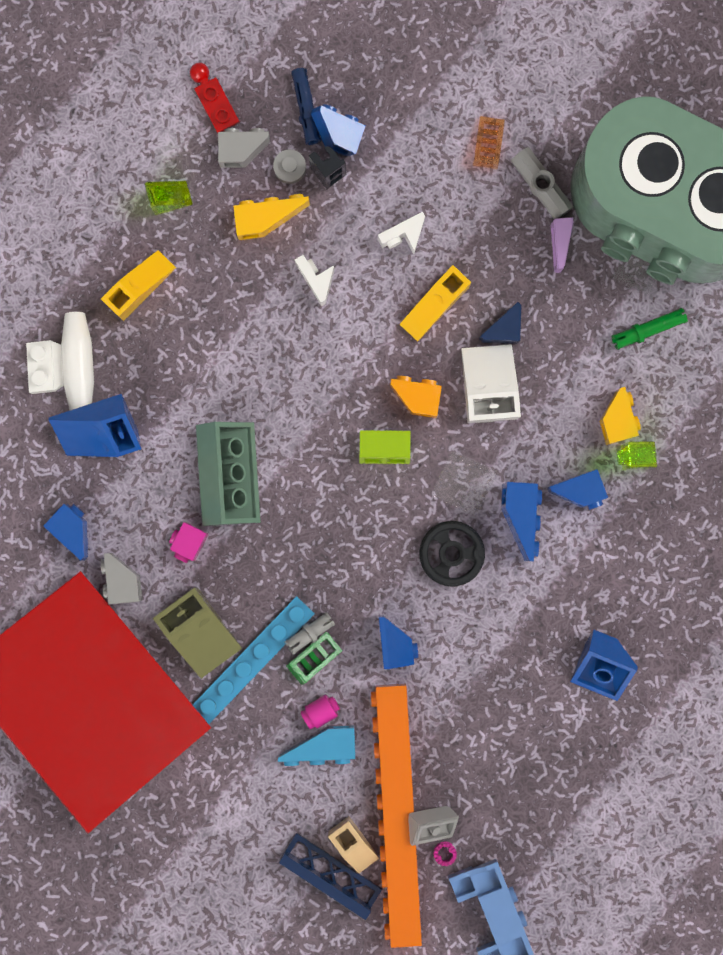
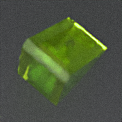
M186 181L144 183L151 209L155 215L193 205Z

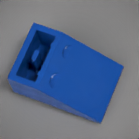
M122 394L48 418L67 456L119 457L142 449L138 429Z
M506 482L502 485L501 510L524 561L534 562V557L539 555V541H535V532L540 531L541 516L536 514L537 506L542 503V490H538V484Z

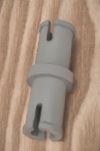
M327 612L323 613L318 619L309 625H303L301 631L284 641L285 645L289 646L288 649L293 655L308 643L316 642L318 636L335 626L334 621H330L331 617Z

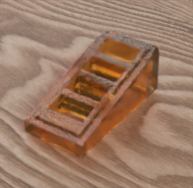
M480 116L473 166L498 169L505 120ZM484 124L499 127L498 130L484 129ZM483 134L496 135L497 139L484 138L482 136ZM481 143L494 144L496 147H482ZM480 152L493 153L494 157L481 156Z

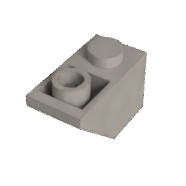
M228 128L224 132H218V162L220 168L246 167L270 143L269 131L264 132V129L252 128L249 132H239V129Z
M104 553V559H101V572L106 574L107 584L103 585V595L105 600L108 599V605L142 601L140 575L113 553Z

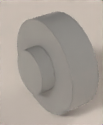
M291 149L280 152L275 157L273 163L275 175L281 182L286 184L299 182L306 173L304 157L298 151Z

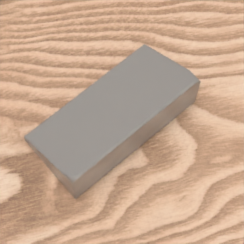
M448 806L409 813L410 844L413 846L453 837L459 816Z

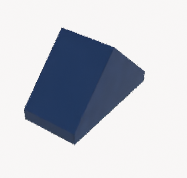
M517 302L480 336L481 342L518 344L521 333L522 305Z

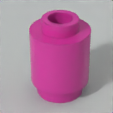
M325 694L306 705L305 710L301 711V715L310 730L315 727L318 729L338 717L337 711L340 710V707L333 696L329 698Z

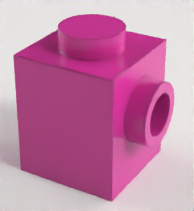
M183 522L180 530L176 529L169 541L172 544L170 550L175 552L173 557L185 563L188 560L195 561L209 534Z

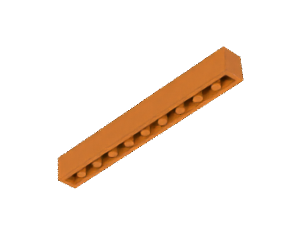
M406 684L376 685V691L371 692L372 707H377V717H372L373 733L378 732L379 743H374L375 758H380V768H376L375 773L376 784H381L382 794H377L378 810H383V820H378L379 836H384L385 846H380L381 862L386 861V872H381L382 888L387 887L388 897L383 898L384 914L389 913V923L384 924L385 940H390L391 948L422 946L416 845L412 846L410 844L408 821L409 813L414 812L407 686Z

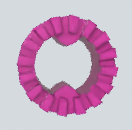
M440 842L434 848V858L441 866L452 865L457 858V852L451 843ZM447 847L449 852L452 853L449 860H442L441 855L438 854L440 848Z

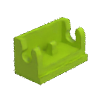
M360 430L359 463L410 464L411 431Z

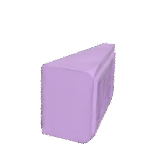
M557 218L551 223L555 273H561L566 263L574 223L573 218Z

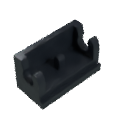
M325 146L326 153L330 155V158L322 161L320 156L313 152L309 155L311 170L327 190L347 174L344 159L340 160L332 148Z

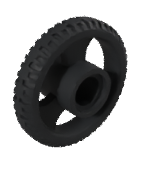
M445 521L433 526L425 534L420 544L419 558L421 566L429 578L438 584L455 587L470 582L478 575L484 564L485 548L480 535L471 526L459 521ZM453 529L464 532L472 539L474 544L469 548H464L461 543L451 541L449 530ZM432 540L438 541L441 545L439 550L441 563L435 568H432L428 559V549ZM450 546L456 547L459 551V557L455 561H449L445 556V551ZM464 559H469L474 563L466 574L456 578L449 577L451 566L460 565Z

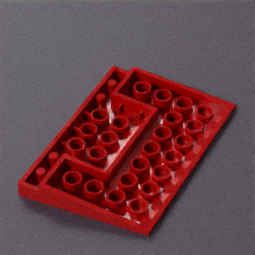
M81 571L0 635V729L87 834L211 729L210 725Z

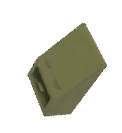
M198 587L190 590L153 618L166 638L201 679L242 649Z

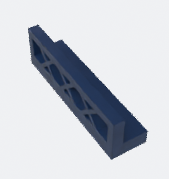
M296 833L279 861V864L364 920L371 913V907L382 891V888L298 833ZM297 841L307 846L309 857L297 858L290 853ZM311 849L318 853V855L312 856ZM322 857L327 859L330 871L321 873L317 871L314 867L313 859ZM310 860L311 866H309L303 861ZM332 863L339 867V869L333 870ZM347 872L350 874L352 885L341 887L336 883L334 873ZM331 874L332 880L326 877L325 875ZM354 878L359 880L361 883L355 884ZM366 885L374 890L367 903L358 898L356 887ZM353 888L354 894L349 892L347 889Z

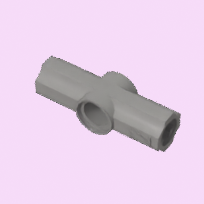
M529 147L523 149L511 159V163L529 185L532 194L538 197L553 219L561 218L573 209L572 204L555 183L553 174L543 167ZM536 180H545L548 188H539L536 185Z

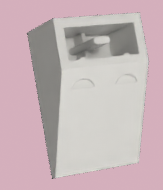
M512 344L461 348L467 423L518 420L521 417Z

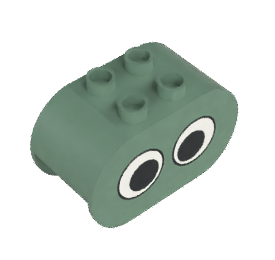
M637 97L620 103L611 109L596 125L573 169L571 199L578 218L594 236L604 240L601 250L605 254L622 262H628L631 255H634L650 263L646 270L647 274L662 283L673 285L677 277L692 283H712L723 280V129L660 98Z

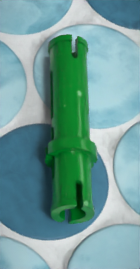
M679 308L639 325L636 323L630 329L612 335V342L617 344L614 346L616 350L636 342L640 344L648 337L687 323V315H682L685 311L683 308Z

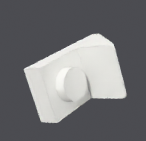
M421 212L378 234V241L381 247L388 246L389 249L396 247L402 243L401 238L405 237L414 254L425 219L424 213Z
M304 255L295 259L296 266L320 305H325L334 274V266L316 276L315 273L318 272V269L312 259L306 260Z

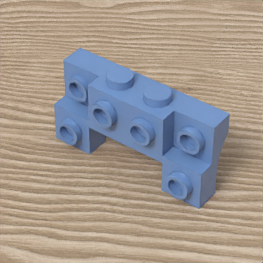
M496 859L474 868L470 866L448 875L458 903L478 896L495 939L492 942L477 947L478 955H534L523 928L528 926L523 911L517 912L514 905L518 901L513 886L507 887Z

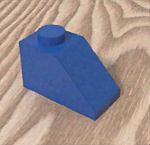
M598 469L547 487L549 493L579 507L588 506L589 510L602 506V500L608 498Z
M63 504L45 523L44 527L80 561H85L88 558L87 521L82 517L85 513L75 504L72 506Z

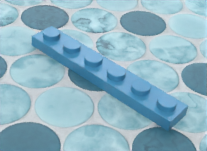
M297 596L193 704L208 724L285 645L284 641L294 636L315 614Z

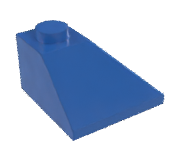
M379 615L384 670L414 665V659L419 658L417 643H412L410 636L384 615Z
M593 630L585 643L570 682L618 701L637 672L638 666L618 639Z

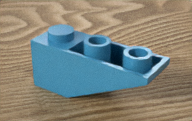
M354 725L329 726L280 754L278 762H284V766H297L299 761H310V765H323L325 760H335V764H349L350 759H355Z

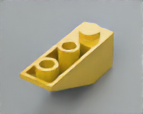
M293 194L289 196V199L279 200L278 197L265 198L264 202L254 203L252 200L239 202V205L233 206L238 239L245 240L265 237L310 206L309 196L304 197L303 194Z
M157 250L121 278L101 300L124 321L176 267Z
M452 265L404 318L400 326L418 342L469 289L471 282Z

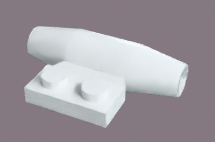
M68 312L64 316L61 344L49 340L26 343L29 393L56 392L64 386L70 411L92 403L94 372L92 341L86 315L83 312Z

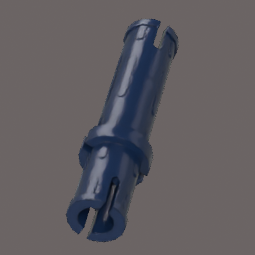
M297 68L291 71L299 106V123L303 127L305 144L315 145L321 142V138L311 115L314 106L307 69Z

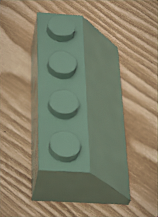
M210 422L196 425L202 526L261 523L254 422Z

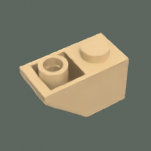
M350 816L329 830L328 838L342 857L358 873L379 859L377 853Z

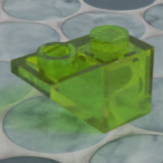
M628 442L621 445V450H617L618 465H622L623 471L657 467L655 442Z

